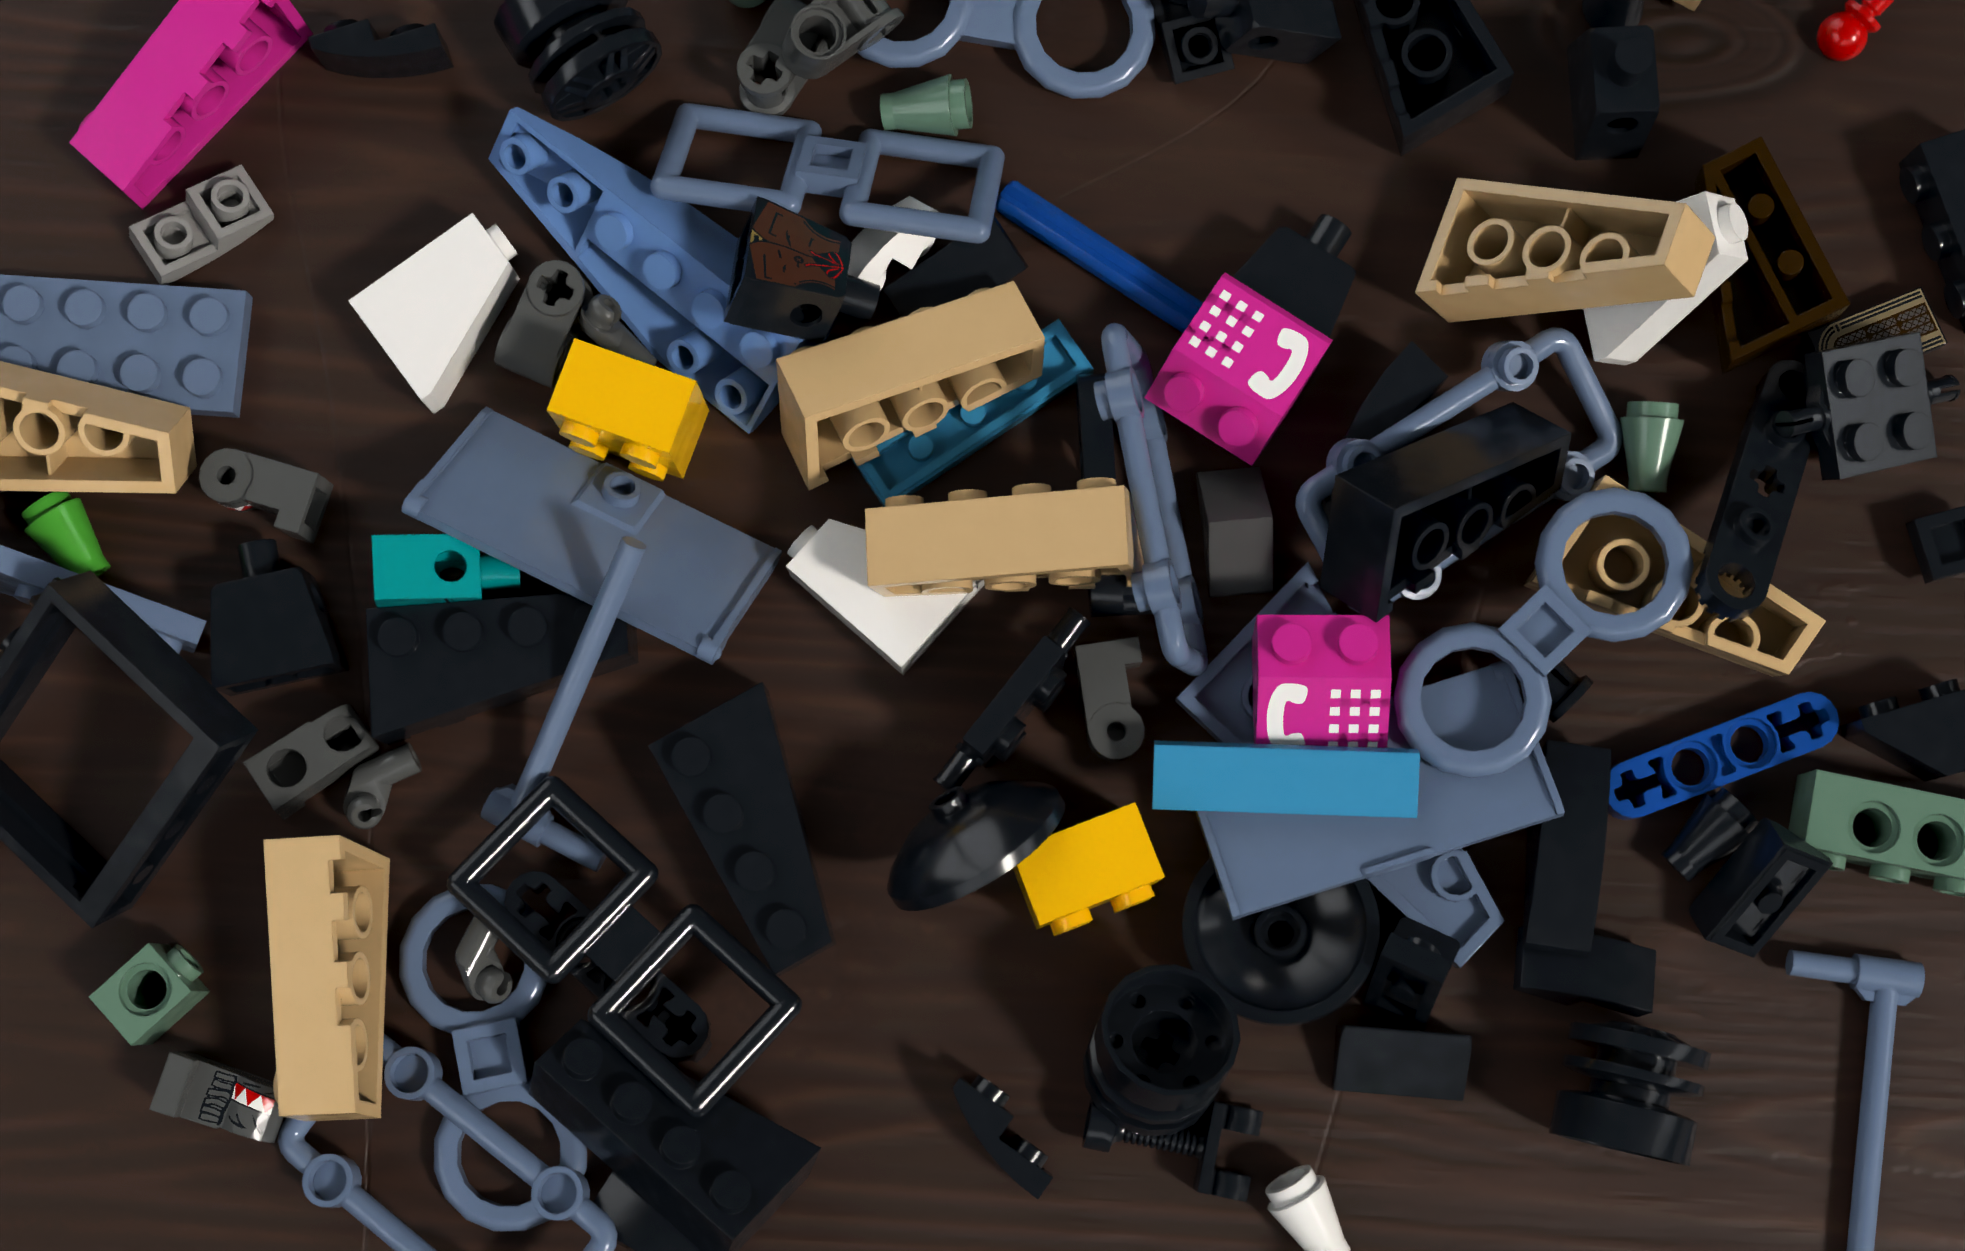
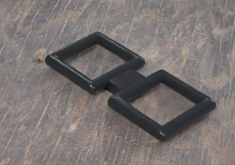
M547 776L448 876L446 881L447 890L539 977L549 984L561 982L585 956L590 959L613 983L588 1009L587 1018L589 1023L687 1115L692 1118H701L714 1107L800 1013L802 1000L786 983L697 904L686 905L661 932L655 928L633 905L657 881L659 873L656 865L557 776ZM552 807L627 874L553 952L479 884L491 869ZM693 936L770 1005L697 1085L620 1015Z

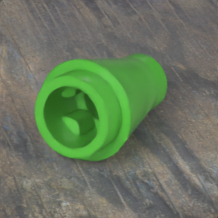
M51 492L31 504L21 513L22 518L28 525L24 532L60 567L78 574L91 570L97 577L111 567L102 553L81 498L73 499L69 492Z

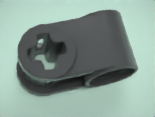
M774 0L766 12L759 29L745 50L740 54L737 61V78L740 82V100L747 111L783 115L791 107L793 101L808 80L792 73L782 58V45L793 17L800 9L807 6V4L800 0ZM805 32L799 35L802 44L808 50L813 52H825L828 50L826 41L820 35L813 32Z
M814 0L806 7L800 9L793 17L782 45V58L787 68L796 76L804 79H818L827 75L857 52L871 47L888 35L904 19V14L899 8L891 9L885 0ZM805 32H813L820 35L826 41L828 50L825 52L808 50L802 44L799 35Z
M551 260L542 263L534 269L529 276L528 283L513 316L507 322L500 336L495 351V365L555 389L574 338L579 339L582 332L579 323L581 307L589 304L593 297L591 287L574 266L565 261ZM567 285L573 292L570 300L559 298L554 303L549 297L550 291L553 288L563 290Z

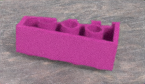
M178 0L101 102L83 119L77 133L69 143L143 210L295 54L313 33L290 0Z

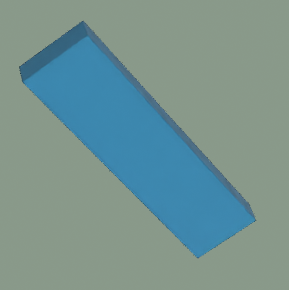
M1059 319L1041 330L1045 336L1042 376L969 412L959 404L949 409L947 415L936 424L937 428L917 438L914 437L912 431L907 430L876 445L881 456L858 467L853 457L851 458L883 507H885L886 498L914 494L1076 386V375L1093 374L1094 368Z
M1154 740L1152 809L1417 818L1420 752L1418 749Z

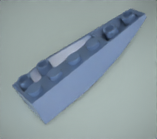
M519 107L509 110L488 159L596 289L601 294L609 295L619 303L622 311L621 319L646 349L671 372L696 380L703 397L745 432L750 434L756 430L779 403L776 359L789 355L796 349L804 346L823 344L838 318H835L826 338L818 342L724 322L738 238L688 203L656 198L650 189L652 180L589 143Z

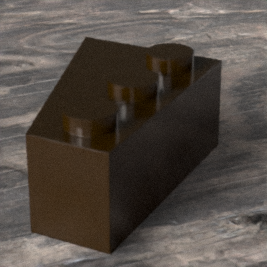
M1762 136L1702 165L1694 182L1695 193L1707 191L1735 198L1736 204L1744 212L1748 223V237L1744 240L1748 260L1711 293L1723 375L1805 335L1807 332L1838 319L1848 308L1850 302Z

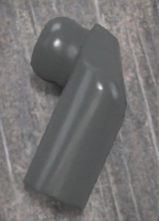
M598 294L591 298L589 304L581 307L579 314L581 330L599 347L655 366L657 359L619 321L622 311L619 303L609 295Z
M409 742L363 762L354 769L343 803L344 814L352 826L364 830L376 826L385 813L393 784L422 771L418 756Z
M474 916L456 949L455 962L466 990L477 1000H485L488 1003L497 1004L508 997L513 981L511 975L504 972L494 948L499 938Z

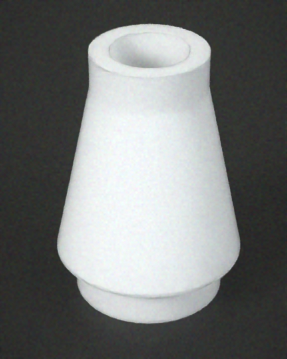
M1310 1165L1295 1167L1277 1177L1266 1187L1265 1193L1271 1201L1267 1207L1268 1211L1304 1251H1351L1344 1238L1326 1179L1323 1175H1316Z

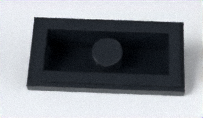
M1764 817L1694 900L1689 908V913L1705 940L1754 958L1833 865V862L1828 856L1779 823Z
M1336 1025L1332 1090L1463 1101L1472 1050V1036Z

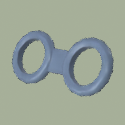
M949 0V7L944 20L932 33L914 41H892L882 38L876 44L857 53L864 59L888 68H915L945 56L958 41L1016 50L1024 69L1045 89L1071 99L1102 98L1128 86L1146 66L1156 39L1154 8L1150 0H1121L1129 17L1130 38L1122 56L1113 65L1097 72L1072 71L1059 66L1045 53L1037 36L1036 14L1042 0Z
M1616 487L1584 492L1557 509L1539 538L1534 562L1539 590L1500 628L1476 622L1442 627L1417 643L1399 668L1393 701L1399 730L1411 748L1418 749L1420 757L1441 772L1468 778L1503 773L1527 758L1547 729L1552 704L1547 674L1586 637L1619 642L1649 635L1671 621L1687 598L1694 563L1688 535L1671 510L1645 493ZM1607 515L1632 518L1648 528L1662 547L1666 566L1662 587L1649 604L1636 612L1612 615L1594 611L1579 601L1566 583L1562 565L1566 542L1576 528L1592 518ZM1469 649L1492 653L1509 664L1521 682L1524 698L1520 723L1511 736L1494 748L1478 751L1452 747L1437 737L1424 719L1420 700L1424 678L1434 663L1452 652Z
M480 884L505 907V889L493 884ZM448 890L433 896L411 918L400 944L399 978L410 1005L431 1026L452 1034L462 1088L461 1096L481 1112L485 1108L499 1102L520 1101L539 1109L552 1122L560 1141L559 1166L573 1168L584 1176L587 1169V1146L529 1095L532 1077L530 1075L521 1021L539 1004L547 982L524 963V971L516 989L501 1004L485 1011L468 1012L447 1004L434 990L428 976L427 950L435 932L450 917L468 909ZM524 901L527 907L522 916L526 918L534 910ZM547 933L544 934L543 937L550 941ZM443 1116L434 1138V1172L444 1198L467 1221L494 1232L527 1231L550 1221L535 1210L532 1200L524 1204L501 1205L484 1198L468 1182L461 1164L462 1141L465 1133Z

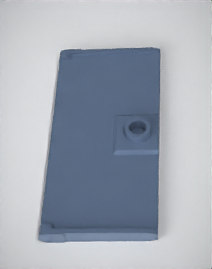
M487 406L479 412L425 478L421 479L403 500L401 510L402 513L430 525L592 606L621 538L629 536L638 539L646 545V550L617 618L710 665H713L721 657L727 640L773 573L782 554V550L769 546L667 496L662 489L607 462L600 463L577 453L569 447L493 411V409Z
M1503 660L1423 686L1420 696L1424 719L1434 734L1452 747L1469 751L1494 748L1508 739L1520 723L1524 706L1514 672L1509 664ZM1391 696L1387 748L1412 749L1399 730L1393 696ZM1251 740V741H1248V742H1244V743L1254 744V740ZM1538 742L1527 758L1505 772L1477 778L1441 772L1420 757L1417 818L1195 811L1233 921L1562 817L1565 811Z

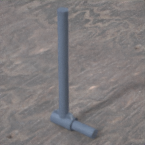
M629 536L621 538L517 786L509 784L500 788L496 787L482 808L481 819L498 826L545 777L550 775L646 550V545L638 539ZM550 810L522 838V840L536 847L542 844L595 872L601 868L606 859V855L587 838L554 822V816Z
M1790 949L1785 963L1787 975L1848 983L1862 1001L1870 1002L1846 1251H1874L1897 1005L1906 1006L1915 998L1920 997L1925 983V969L1920 962L1863 954H1854L1852 958Z

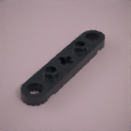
M1782 360L1775 363L1756 386L1757 392L1753 405L1748 411L1703 552L1705 555L1698 576L1695 578L1697 587L1694 590L1696 595L1701 596L1698 601L1701 605L1706 604L1709 607L1706 611L1710 614L1713 612L1717 613V618L1721 620L1725 617L1729 619V622L1736 619L1743 620L1756 610L1767 596L1813 443L1810 432L1794 435L1790 438H1783L1776 429L1779 426L1796 423V421L1775 423L1776 416L1780 411L1806 407L1809 386L1806 364L1799 361ZM1786 381L1787 386H1790L1791 383L1794 384L1792 387L1794 390L1799 387L1800 391L1798 394L1799 396L1804 395L1801 398V401L1804 403L1789 399L1782 392L1779 384H1783ZM1756 478L1765 483L1764 491L1768 494L1767 497L1758 493L1759 485L1755 481ZM1726 572V577L1729 578L1731 575H1734L1733 580L1735 582L1737 580L1741 581L1739 587H1745L1742 591V594L1745 596L1737 598L1728 594L1722 588L1718 574L1722 576Z

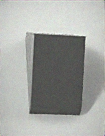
M1260 467L1197 472L1196 478L1209 598L1272 592L1273 515Z

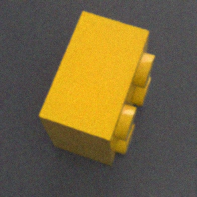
M574 338L547 407V412L559 427V434L571 440L569 448L573 451L604 461L607 453L629 460L628 469L656 481H664L666 473L681 479L684 478L709 408L696 380Z
M1136 802L1051 834L1035 851L1013 867L1036 930L1050 925L1054 936L1090 923L1093 918L1089 909L1107 902L1111 903L1114 913L1150 900L1155 896L1151 885L1156 884L1165 877Z

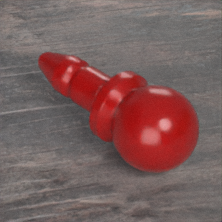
M1847 0L1845 2V11L1828 16L1819 26L1817 45L1822 54L1831 60L1839 62L1848 61L1858 56L1866 46L1868 33H1876L1881 28L1875 17L1880 16L1894 0H1862L1861 4L1855 0Z

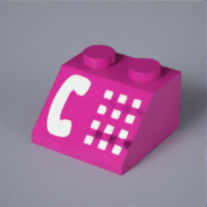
M1225 272L1172 349L1144 398L1252 466L1276 433L1333 340Z
M1257 615L1252 635L1254 744L1387 748L1392 682L1389 615H1386L1378 622H1374L1365 615Z

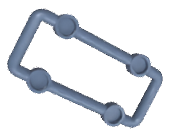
M1111 323L1103 329L1101 334L1102 351L1107 373H1105V380L1094 382V394L1102 420L1114 418L1117 423L1144 564L1142 571L1131 574L1133 595L1139 612L1151 610L1155 617L1158 638L1165 660L1188 675L1198 676L1208 666L1207 647L1202 627L1204 624L1203 609L1198 587L1192 576L1166 445L1168 436L1163 409L1144 398L1154 382L1146 351L1123 325Z
M1551 327L1539 332L1525 342L1512 340L1495 342L1485 351L1481 361V370L1370 440L1346 438L1333 445L1327 456L1326 468L1307 479L1300 486L1295 504L1298 517L1322 562L1325 553L1329 518L1321 502L1331 495L1337 474L1410 445L1495 390L1518 392L1528 388L1538 374L1539 362L1553 353H1556L1598 438L1579 452L1568 450L1561 489L1514 523L1552 499L1571 501L1582 493L1589 492L1595 480V471L1618 455L1622 446L1623 436L1620 422L1574 334L1563 328ZM1495 524L1492 525L1479 545L1484 544L1505 529ZM1452 554L1432 569L1434 571V581L1415 594L1405 588L1390 600L1394 602L1400 597L1411 600H1423L1430 597L1440 585L1442 570L1459 560V558Z
M384 1034V1080L388 1090L394 1096L410 1101L425 1100L531 1186V1200L535 1210L541 1216L555 1221L572 1220L591 1236V1240L583 1251L615 1250L618 1236L615 1223L606 1212L589 1199V1184L581 1172L570 1167H549L445 1083L442 1080L443 1069L441 1062L435 1054L418 1047L402 1048ZM291 1118L284 1120L278 1134L279 1149L284 1158L303 1174V1191L311 1203L326 1208L343 1207L394 1251H437L361 1188L362 1175L360 1168L354 1160L344 1155L320 1154L305 1141V1135L316 1121H301Z

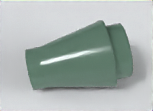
M947 74L896 92L881 93L880 113L884 130H906L957 136L959 130L972 128L973 105L967 78L953 79L952 74Z
M1654 401L1627 402L1626 417H1620L1629 477L1628 489L1630 491L1667 493V481L1685 421L1678 419L1679 404Z

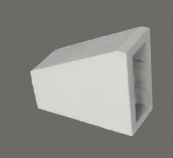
M1704 191L1676 201L1686 203L1715 236L1694 297L1583 309L1595 362L1624 366L1637 362L1748 260L1744 240L1748 237V223L1744 212L1736 204L1735 198Z
M473 213L348 300L417 396L433 414L446 405L520 280L509 260L518 255L514 247L496 223L485 230Z
M828 519L819 530L813 525L809 526L793 542L787 552L793 558L786 565L790 576L902 675L911 668L984 586V580H973V591L965 594L884 597L868 587L866 530L832 519Z

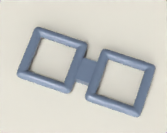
M684 103L678 107L650 184L652 194L658 199L751 212L757 196L772 201L797 214L801 210L805 193L840 197L843 199L839 216L841 221L848 226L981 244L987 241L991 234L1005 155L1001 148L994 145L872 128L862 131L858 142L821 137L822 129L813 120ZM696 129L792 142L793 147L780 190L681 176ZM885 155L978 168L968 216L868 203L879 156Z

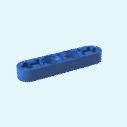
M1814 692L1800 693L1615 764L1611 767L1608 814L1622 820L1640 818L1822 748L1830 743L1838 732L1839 717L1837 709L1822 694ZM1798 705H1800L1801 710L1805 714L1813 712L1817 714L1819 724L1811 728L1813 739H1811L1807 731H1800L1779 739L1778 732L1774 727L1797 719L1800 716ZM1769 714L1772 715V723L1767 719ZM1740 727L1753 729L1762 739V754L1753 763L1741 761L1732 752L1731 737L1735 730ZM1780 743L1786 748V751L1783 753L1781 752ZM1686 749L1695 752L1704 763V775L1696 785L1682 784L1673 775L1672 760L1680 750ZM1655 760L1656 772L1648 764V761ZM1622 773H1625L1629 781H1636L1656 773L1658 781L1668 792L1669 796L1662 798L1661 785L1651 788L1636 796L1638 806L1634 808L1629 799L1618 801L1614 789L1622 785V778L1620 776Z

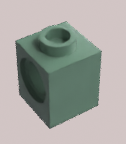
M148 943L94 991L89 998L131 1046L152 1045L200 1002L210 990L198 978L204 972L203 968L185 948L179 944L172 948L169 944ZM155 972H158L166 982L167 991L163 1001L154 1008L145 999L144 986L147 979Z

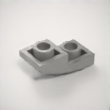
M241 164L187 188L186 200L129 226V238L160 285H168L205 266L247 240L274 220V213Z

